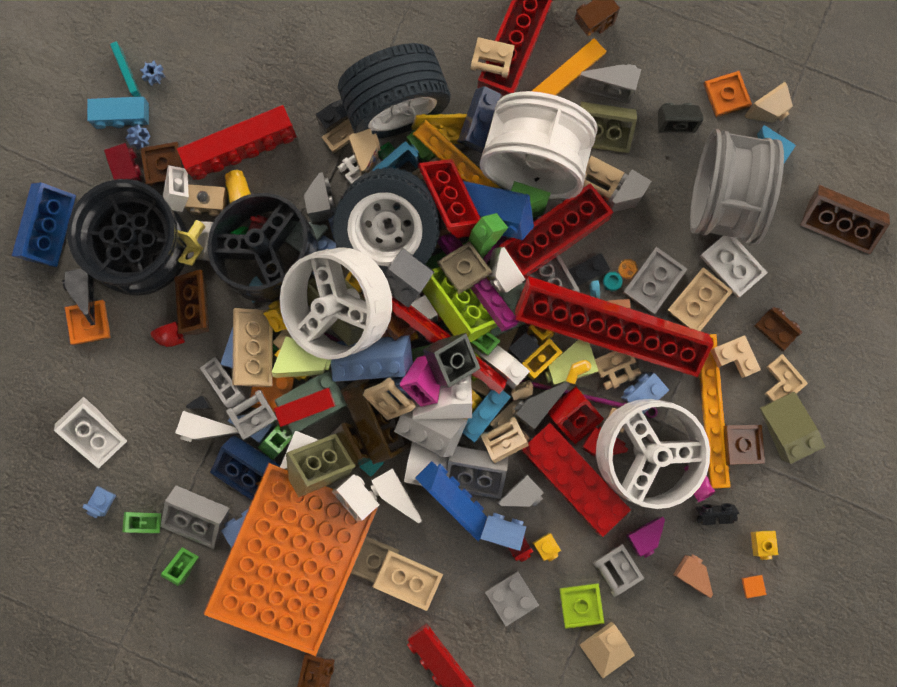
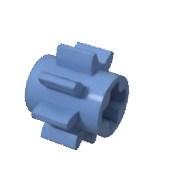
M155 61L152 63L145 62L144 68L140 69L142 74H144L142 79L144 82L148 81L151 86L153 83L161 84L160 80L165 77L163 72H161L163 67L161 65L157 66Z
M138 124L127 129L129 134L126 139L130 144L129 146H136L138 150L149 145L148 140L151 136L147 128H140Z

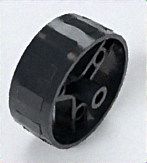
M253 193L231 202L221 211L210 229L207 247L209 260L216 274L235 293L255 302H274L280 300L281 286L287 274L281 262V254L278 249L299 221H301L303 227L304 241L297 261L307 255L318 252V242L314 230L306 217L293 203L280 195ZM273 212L261 230L254 228L249 230L246 235L231 234L251 216ZM225 259L257 260L267 284L261 286L236 284L230 280L227 274Z

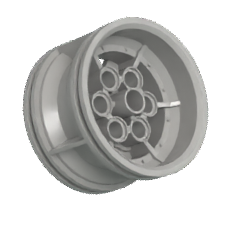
M713 129L710 132L702 151L693 188L690 209V230L693 234L700 233V235L706 236L712 233L741 238L742 242L755 245L764 239L776 209L783 176L784 148L780 140H772L771 138L759 139L730 134L725 130L720 132L719 129Z

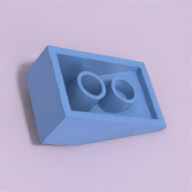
M493 513V516L488 515L481 539L520 551L526 531V526H523L524 522L513 518L512 522L504 520L505 516Z

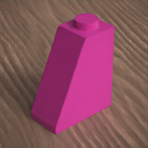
M426 356L417 357L400 382V387L421 407L438 403L440 385L435 380Z

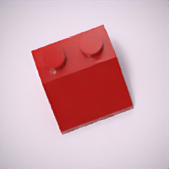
M576 386L548 411L553 421L574 444L604 420Z

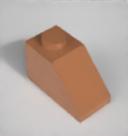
M693 554L691 557L685 555L673 575L706 597L711 598L713 593L707 568L701 564L703 560Z

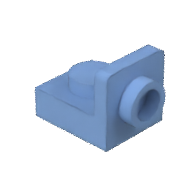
M97 486L88 504H84L82 508L86 509V513L94 518L105 516L116 495Z

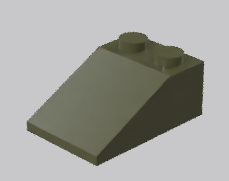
M791 392L759 408L781 460L792 464L825 448L816 425L795 392Z

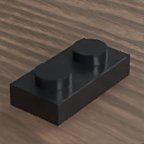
M602 253L568 271L579 287L608 272L610 267Z

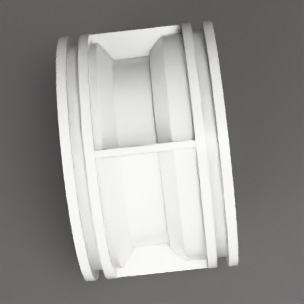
M529 91L505 95L499 99L495 107L491 127L480 160L481 171L493 183L511 191L513 183L516 181L551 192L549 200L573 198L580 194L583 189L586 167L597 134L596 121L579 105L555 95ZM539 177L540 179L535 182L534 178Z

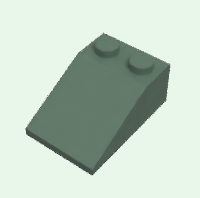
M330 371L307 381L274 400L277 407L323 389L330 388L336 406L288 424L287 426L292 435L295 431L299 432L344 410L347 406L338 385L332 380Z

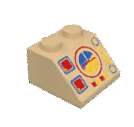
M371 129L349 136L351 149L361 176L364 173L370 172L375 167L379 158L378 151L381 150L376 133L372 134Z

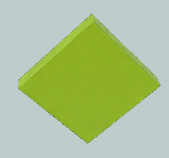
M598 583L559 588L565 629L604 624Z

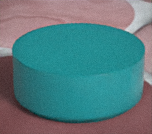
M609 272L603 278V286L608 291H617L622 285V277L617 272Z

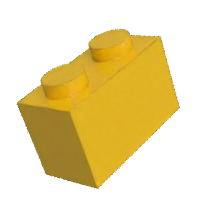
M550 338L522 363L530 371L527 376L532 381L563 353Z

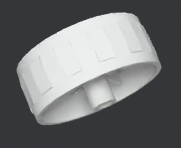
M344 247L326 249L307 255L291 266L281 286L280 309L289 334L301 348L318 358L328 360L340 359L367 349L382 337L391 320L392 294L383 271L366 254ZM341 264L358 280L366 301L360 299V295L355 289L346 288ZM313 270L320 298L315 299L311 303L310 312L307 303V286ZM337 319L364 329L361 338L355 346L338 344L329 339L324 333Z
M643 399L624 404L608 417L597 439L596 459L603 479L622 498L642 507L655 509L670 508L690 498L701 486L710 464V446L703 426L689 411L671 402ZM660 406L669 409L684 424L689 440L659 441L642 410ZM639 424L640 429L638 432H636L635 428ZM623 426L634 444L633 452L636 458L621 485L615 474L612 459L614 443ZM646 436L649 439V441L641 440L643 437ZM682 448L683 452L679 456V450ZM645 462H650L645 472H643L642 469ZM670 463H688L689 469L685 471L682 478L673 488L661 495L644 498L660 467L668 466ZM641 475V481L637 483V478Z

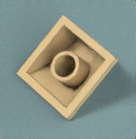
M785 82L757 100L744 116L747 119L771 123L777 119L782 121L789 115L788 111L793 107L787 84Z
M612 622L580 644V647L602 678H605L635 656L625 638Z

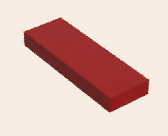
M326 388L276 407L274 411L280 427L333 408L336 404L330 388Z

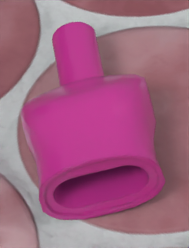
M689 465L684 468L685 471L689 469ZM707 476L693 494L698 502L707 499L716 492L712 488Z

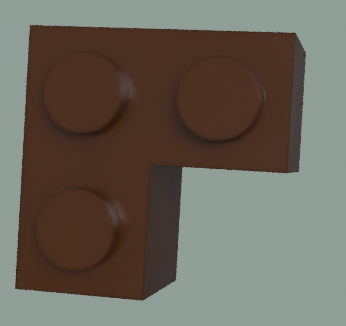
M591 0L587 5L582 4L578 7L574 20L587 37L595 31L601 34L615 24L620 7L614 0Z

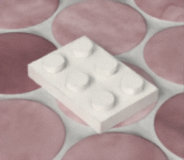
M723 235L700 255L704 262L733 291L732 293L737 298L741 297L768 273L735 237Z

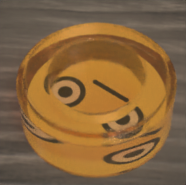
M625 259L618 266L620 276L626 279L634 277L638 271L637 263L632 259Z

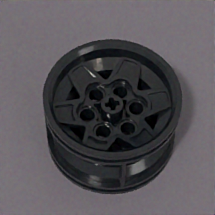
M116 179L93 187L80 198L69 218L67 239L73 258L87 274L101 281L114 291L126 295L140 296L165 288L180 274L185 264L180 263L178 259L187 245L178 236V230L187 233L188 231L180 215L171 209L168 202L155 189L136 180ZM131 207H143L146 209L141 213L135 214ZM111 216L112 225L102 227L106 219ZM126 218L125 224L120 225V220ZM141 220H146L143 227H138ZM162 224L164 227V233L158 232V229ZM114 233L113 239L107 240L108 235ZM153 237V241L146 245V239ZM98 248L106 250L107 255L104 262L100 257ZM121 250V255L115 258V252ZM140 252L139 259L134 260V254ZM128 267L133 271L131 273H123Z

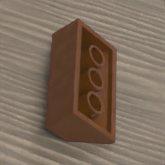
M818 185L808 203L800 225L867 254H871L889 227L890 217L886 212Z

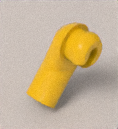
M581 360L572 364L566 381L575 384L578 375L586 373L591 369V363L587 360Z

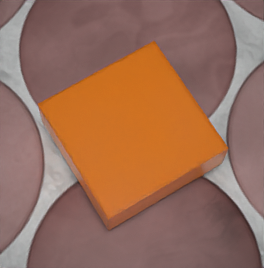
M762 575L741 578L746 598L767 595Z

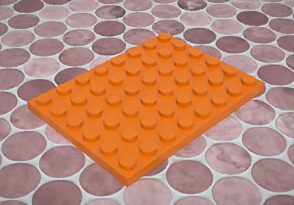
M268 463L205 608L204 615L316 656L378 507L362 521L357 522L332 493L334 489L325 486L298 497L289 481L288 470Z

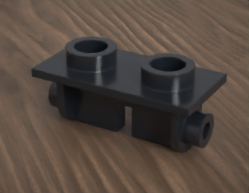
M730 503L716 506L704 504L696 507L700 515L697 516V523H701V525L716 524V518H719V524H733L738 520L737 514H739V511L735 505Z

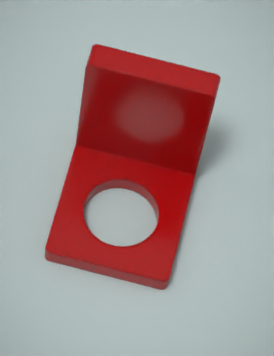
M525 537L523 538L520 551L509 548L515 561L520 560V562L530 558V553L534 552Z

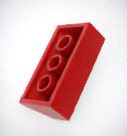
M453 160L419 163L418 167L447 229L456 238L470 236L472 229L481 218Z
M427 623L408 637L409 643L407 646L413 654L418 653L421 657V660H419L425 670H431L434 674L432 679L438 686L475 687Z

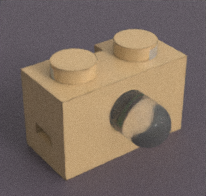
M188 185L189 197L185 208L191 214L201 215V212H209L211 216H218L227 206L228 191L225 187Z

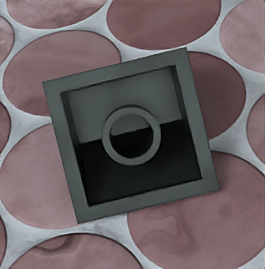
M665 103L661 105L658 110V133H695L704 121L699 105H693L692 103H684L682 105Z
M466 333L438 340L423 349L438 385L449 388L481 369Z

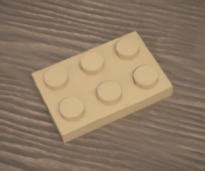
M703 267L669 307L667 312L684 326L701 331L733 291Z
M388 550L372 587L427 611L443 574Z

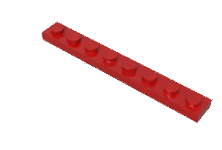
M392 296L393 313L398 318L405 320L412 329L423 334L429 342L435 343L438 340L451 337L412 305L408 308ZM476 356L481 369L472 373V375L486 383L489 389L500 394L505 388L507 379Z

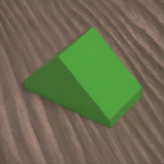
M124 512L122 532L160 533L161 513Z
M182 547L161 573V577L177 586L184 584L199 556Z

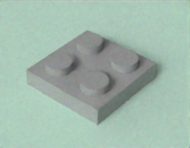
M518 571L485 591L505 626L510 625L539 606Z

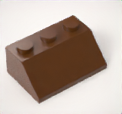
M196 270L175 277L178 334L198 335L209 332L206 281L203 270Z

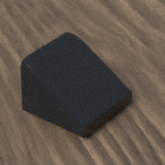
M204 396L196 398L186 406L190 410L213 409L208 399Z

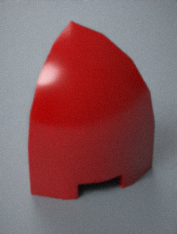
M177 322L161 326L150 333L153 340L161 346L172 347L185 343L183 334H178Z

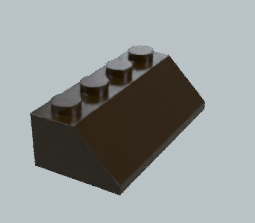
M382 378L371 379L342 392L373 465L391 459L411 447L409 439L394 432L399 416L387 420L363 396L366 389L383 383Z

